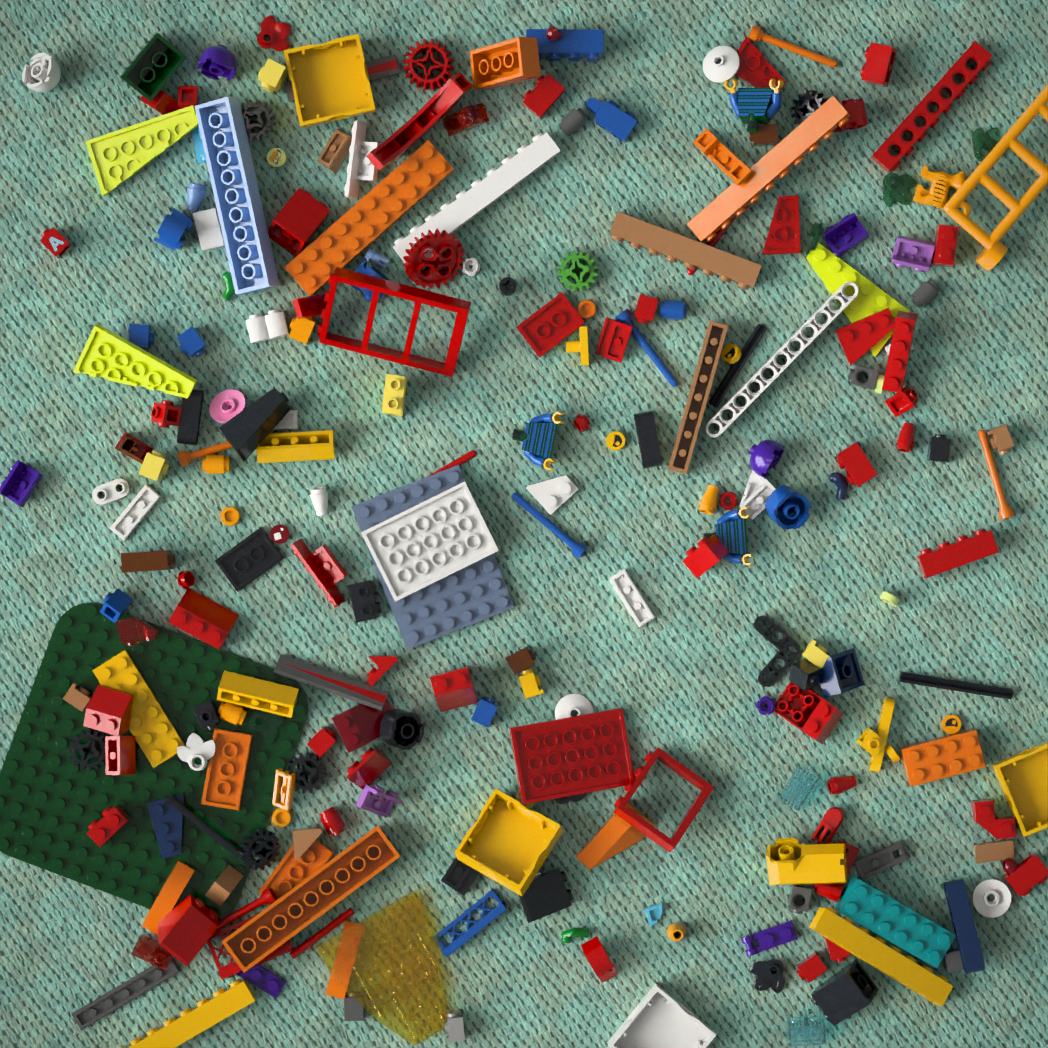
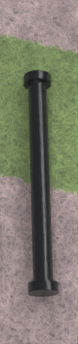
M172 793L168 796L164 803L173 806L233 853L234 858H239L241 855L239 851L242 848H237L177 801Z

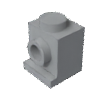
M459 1012L447 1013L448 1021H444L445 1033H449V1035H446V1042L465 1040L463 1014L459 1015Z

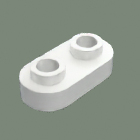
M115 479L97 486L92 492V498L100 505L113 502L127 496L130 491V485L124 479ZM119 484L123 486V490L121 492H118L116 490V487ZM101 491L105 493V497L103 499L99 498L98 496L99 492Z

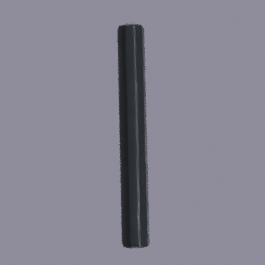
M762 324L756 326L741 350L740 359L732 364L709 400L710 405L715 408L718 407L766 332L767 328Z

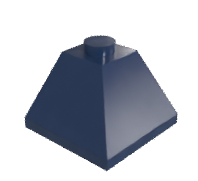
M854 648L827 658L820 674V685L824 697L842 694L865 685Z

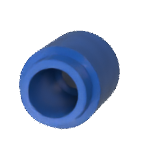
M665 300V302H660V317L683 320V316H687V304H684V300Z

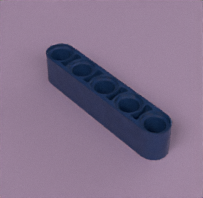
M962 878L943 882L964 972L968 974L985 970L984 959L964 880Z

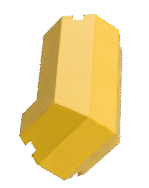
M778 838L775 840L774 845H767L766 858L770 885L847 883L845 844L805 845L802 843L801 845L796 838Z

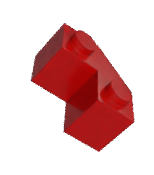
M992 799L971 801L973 820L996 839L1016 837L1015 818L1012 816L995 818L994 801Z

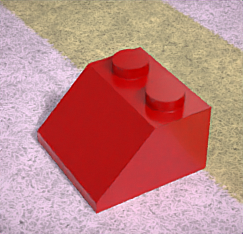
M99 684L86 708L83 726L114 736H120L127 732L134 695Z

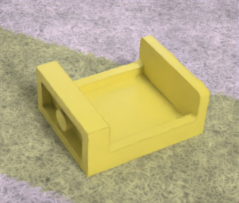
M386 374L382 405L383 414L403 416L407 378L405 376Z

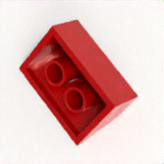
M189 588L178 603L169 623L211 646L221 649L239 615Z

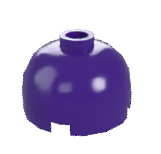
M217 45L209 47L202 52L197 68H201V73L208 78L220 80L218 76L227 77L226 81L235 76L237 61L235 55L226 46Z
M763 440L758 445L754 444L749 451L751 455L750 467L756 474L766 479L770 475L768 470L774 469L784 452L781 449L785 448V446L774 440Z

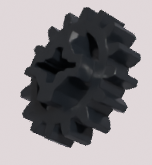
M805 90L803 94H798L799 100L794 99L796 105L791 107L794 110L791 117L796 118L793 123L799 126L828 99L822 98L823 93H818L814 90Z
M250 99L249 105L242 103L243 119H246L245 129L247 138L250 136V141L253 142L255 137L258 141H262V136L268 138L267 132H274L271 126L276 125L272 121L276 117L275 114H271L273 108H266L268 103L263 102L261 104L259 99L255 103ZM252 108H256L253 112H247ZM265 113L267 116V123H265L264 119ZM249 116L257 118L261 125L254 123ZM256 129H263L258 133H253Z
M88 729L87 734L84 731H80L81 736L74 735L73 737L76 741L69 743L73 746V748L68 749V752L73 753L70 759L76 760L74 766L81 765L80 770L87 767V770L91 771L93 766L98 770V764L102 766L106 764L103 760L106 759L105 742L103 740L105 735L98 736V730L94 734H92L91 729ZM91 737L86 744L80 742L84 738ZM97 742L101 744L102 750L98 748ZM91 745V750L94 751V753L88 755V751L85 748ZM77 750L81 752V759L78 756ZM92 757L99 758L96 762L89 763Z
M302 752L299 753V758L293 756L294 763L288 762L291 768L285 771H289L290 774H296L295 791L297 792L299 789H302V794H305L307 789H309L310 793H313L314 787L319 790L320 786L318 784L325 783L322 777H327V774L323 773V770L327 767L321 766L323 759L316 760L317 754L310 757V752H307L306 756ZM307 760L312 761L316 766L312 767L308 764ZM299 762L300 769L297 772H294V768L296 764ZM304 766L307 771H311L308 775L309 778L301 774L304 771ZM319 773L317 781L313 784V776ZM300 779L304 781L305 785H301L296 780Z
M256 828V833L250 831L249 837H243L246 842L240 843L243 849L239 853L244 855L241 857V860L246 862L245 865L249 868L264 870L265 865L270 868V862H276L274 857L275 855H280L277 849L281 848V845L277 844L279 838L275 837L273 832L265 828L263 830Z

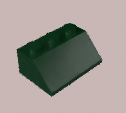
M155 32L120 75V78L151 102L187 57L160 34Z

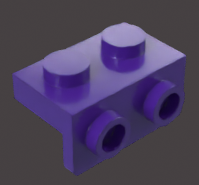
M852 213L843 217L836 225L828 227L823 232V237L834 255L839 258L868 239L869 234L858 221L856 214Z
M17 460L11 467L6 479L2 482L0 494L17 505L24 507L43 474Z

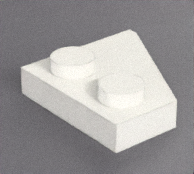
M752 470L739 507L750 506L751 508L746 509L745 512L747 515L752 514V517L749 518L753 520L765 509V501L776 489L767 479L762 478Z
M566 475L526 487L550 515L578 490Z

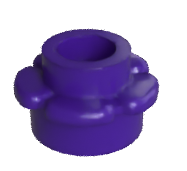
M768 696L761 697V700H758L756 705L759 713L762 715L772 714L775 710V701Z

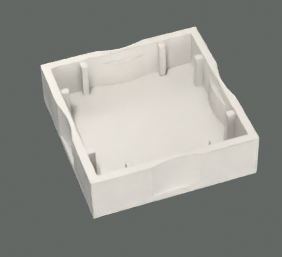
M655 983L607 1043L610 1048H706L716 1036V1032Z

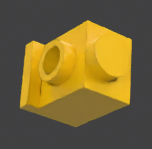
M532 668L521 671L522 675L519 676L525 699L544 693L543 689L538 688V686H541L538 674L534 675Z

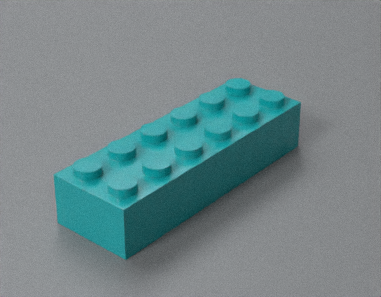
M854 875L835 906L839 913L935 968H938L956 937L952 931Z

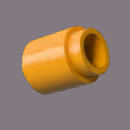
M206 455V459H202V470H206V474H225V472H230V457H225V455Z
M226 702L225 704L221 703L218 714H221L220 719L235 725H242L247 711L242 706Z

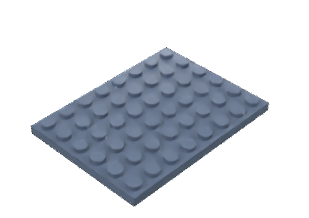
M456 465L351 507L359 528L363 532L464 482L465 479L459 465ZM368 548L407 650L515 608L494 554L395 602Z

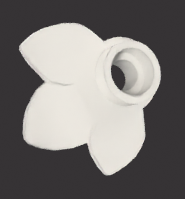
M191 733L187 739L186 746L177 747L178 757L182 761L187 762L190 768L195 771L203 770L207 765V760L213 757L215 753L214 740L203 742L202 738L196 733ZM200 758L202 762L197 764L194 759Z

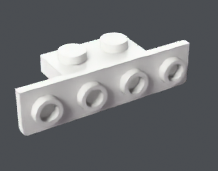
M355 120L351 131L352 142L349 148L350 158L347 166V183L344 189L345 197L358 200L360 181L377 182L378 168L366 156L381 143L365 142L367 123Z

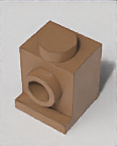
M1007 425L986 431V434L992 437L989 439L992 448L996 449L1000 455L1011 451L1010 447H1013L1014 443Z
M74 682L63 700L83 712L92 697L87 689L83 687L77 688L79 684Z

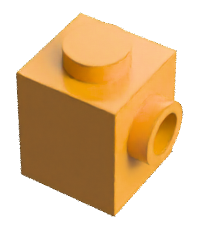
M293 318L289 325V329H291L289 337L308 345L316 323L313 322L314 318Z

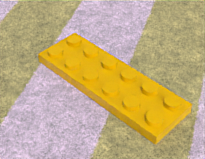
M126 650L92 670L101 685L134 695L129 730L135 736L137 743L153 768L177 754V747L186 746Z

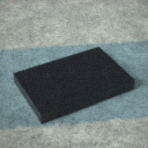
M260 527L216 559L215 562L238 592L284 557L263 528Z

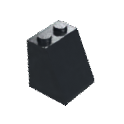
M559 867L536 875L523 897L519 895L528 923L572 906L571 900H574L571 889H566L565 882L568 880L565 872L560 871Z
M855 959L816 987L811 996L814 1003L820 1006L824 1012L825 1018L835 1026L868 1006L879 989L858 960Z

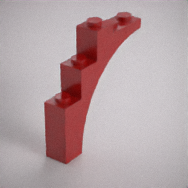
M460 72L451 77L409 121L372 150L366 157L379 171L391 162L403 157L419 139L424 137L440 119L445 117L473 85Z

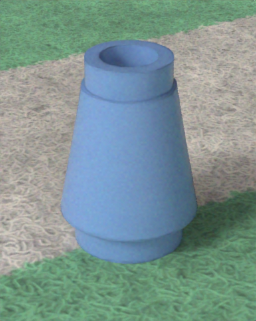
M189 183V187H187V210L199 211L206 192L204 190L205 185Z

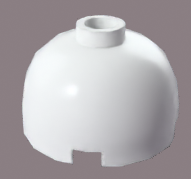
M46 53L34 55L31 58L33 61L30 65L26 64L24 67L22 80L27 87L38 93L49 92L59 83L61 77L60 66L54 58Z

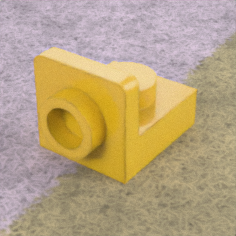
M869 727L856 740L873 757L886 745V742Z

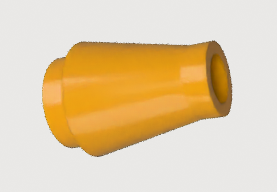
M708 485L705 494L698 504L700 506L699 511L709 515L714 514V511L717 510L718 487Z
M672 923L669 925L667 936L670 940L679 942L684 939L686 930L682 924ZM679 931L680 935L675 937L674 932Z

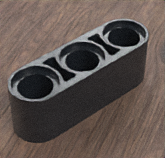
M193 389L188 398L182 397V412L178 427L177 443L197 445L204 390Z
M653 411L634 414L643 469L662 466Z

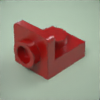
M179 86L178 110L198 105V86Z
M906 385L901 393L894 394L886 399L885 402L895 417L913 408L918 401V396L914 389Z

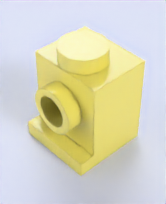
M812 639L801 655L814 665L822 668L829 657L826 654L828 650L820 644L816 647V641Z

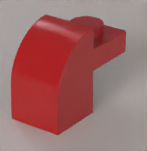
M597 936L580 945L592 969L602 983L619 974Z

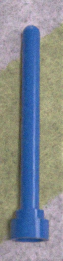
M624 310L615 319L633 325L632 335L671 386L676 387L678 385L676 378L631 321L632 314L629 310Z
M518 493L512 494L513 500L571 547L575 557L579 558L588 548L583 542H575Z

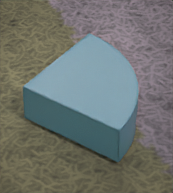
M662 902L644 908L650 927L655 925L663 914Z

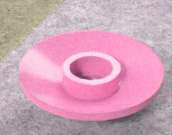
M234 389L220 392L210 403L209 412L211 417L217 422L226 423L245 409V397L240 391Z

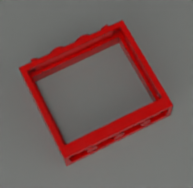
M656 748L654 751H649L644 758L647 761L645 765H640L634 773L637 776L633 782L630 780L624 788L626 791L623 797L620 795L614 805L617 807L613 813L665 850L671 852L714 787L663 750ZM656 760H659L701 790L670 838L625 807Z

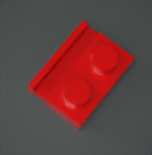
M606 317L595 354L621 363L633 325Z

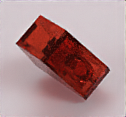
M483 103L467 106L443 118L449 137L476 128L489 121Z
M138 617L115 622L121 644L126 643L127 647L138 644L139 639L145 638L146 641L157 639L156 635L161 634L158 628Z
M144 934L139 937L131 953L166 971L173 957L172 954L159 945L158 941Z

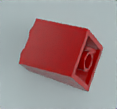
M299 188L273 219L268 231L269 238L296 257L306 248L325 222L330 210L324 203L314 199L309 192Z
M469 666L430 676L434 695L441 712L478 703Z
M190 894L158 922L159 945L185 966H188L219 927L217 913L212 909L209 910L199 898H194Z

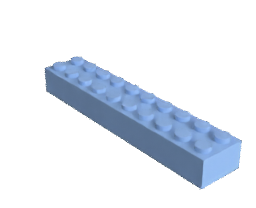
M225 97L195 106L235 293L236 295L248 294L280 286L239 97Z

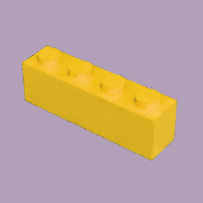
M333 430L271 433L256 448L258 463L335 459Z
M224 671L218 688L217 700L292 718L299 689Z

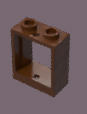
M171 550L121 553L122 573L170 570L176 564L175 554H172Z

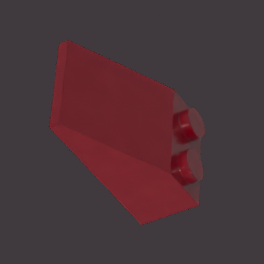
M388 698L382 711L360 703L331 718L348 753L380 737V723L384 713L388 710H393Z

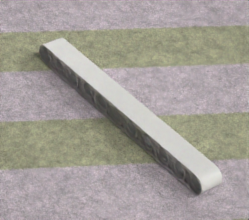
M853 282L842 284L706 423L705 432L711 437L721 435L858 295L857 285ZM847 285L852 286L854 289L852 296H847L844 293V288ZM833 299H837L840 302L838 310H833L830 306ZM820 313H824L827 316V321L824 324H820L817 321V316ZM806 327L813 329V335L810 338L805 337L803 334V330ZM794 340L800 344L799 350L795 352L790 349V343ZM780 354L786 357L784 365H779L776 362V358ZM766 368H770L773 371V376L770 379L763 377V371ZM752 382L759 384V390L755 393L749 390V385ZM741 395L746 398L745 405L737 406L736 398ZM726 409H730L733 414L729 420H724L722 417V412ZM712 423H717L719 426V431L715 434H711L708 429Z

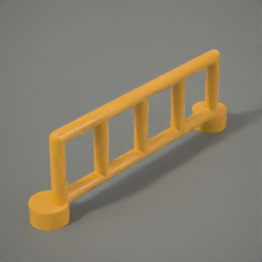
M1048 85L944 206L945 213L984 246V249L979 253L975 261L986 271L991 270L1008 250L1000 240L1048 185V166L1017 139L1038 113L1048 121V105H1046L1048 102ZM1008 148L1040 175L1019 201L988 174ZM979 182L1010 209V212L990 235L958 208Z

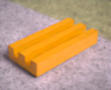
M281 768L276 770L272 805L287 811L292 809L296 774H289V771L283 772Z

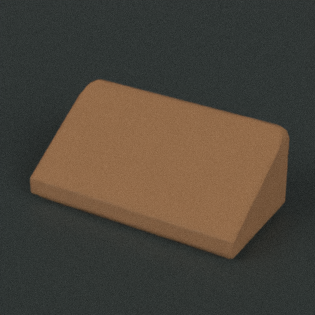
M336 129L317 162L337 173L349 154L352 137Z
M1012 839L973 844L976 864L1014 858Z

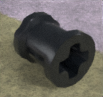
M510 277L503 278L499 283V289L503 295L510 296L516 291V283ZM507 282H510V285L513 286V289L505 291V288L502 287V285H505Z

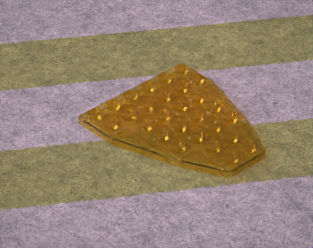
M417 890L410 892L316 946L333 980L377 1021L412 1045L419 1044L445 1028L444 1022L447 1021L446 981L436 926Z

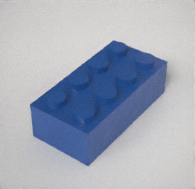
M526 29V37H537L539 61H541V58H549L551 62H558L560 58H568L570 62H578L580 58H586L588 62H598L599 59L603 58L604 30L558 29L563 36L558 41H550L546 37L547 29Z

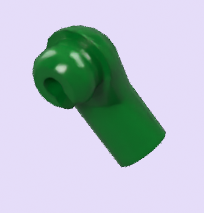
M227 271L222 275V280L225 281L227 287L222 297L230 301L235 293L232 275Z

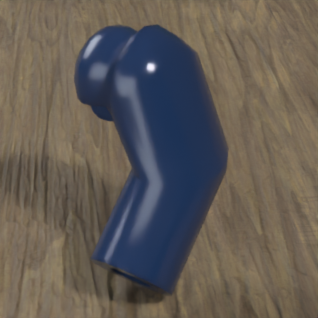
M833 472L829 479L830 482L835 483L838 487L836 498L845 500L848 482L841 473Z

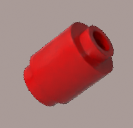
M331 807L320 813V820L328 835L333 834V836H336L344 831L342 828L345 824L337 810Z

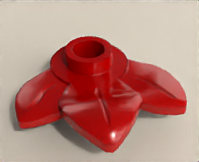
M273 15L267 16L260 25L261 32L257 36L258 45L263 49L272 48L278 52L290 48V44L286 38L291 32V25L285 22L276 23ZM263 37H269L270 41H265Z

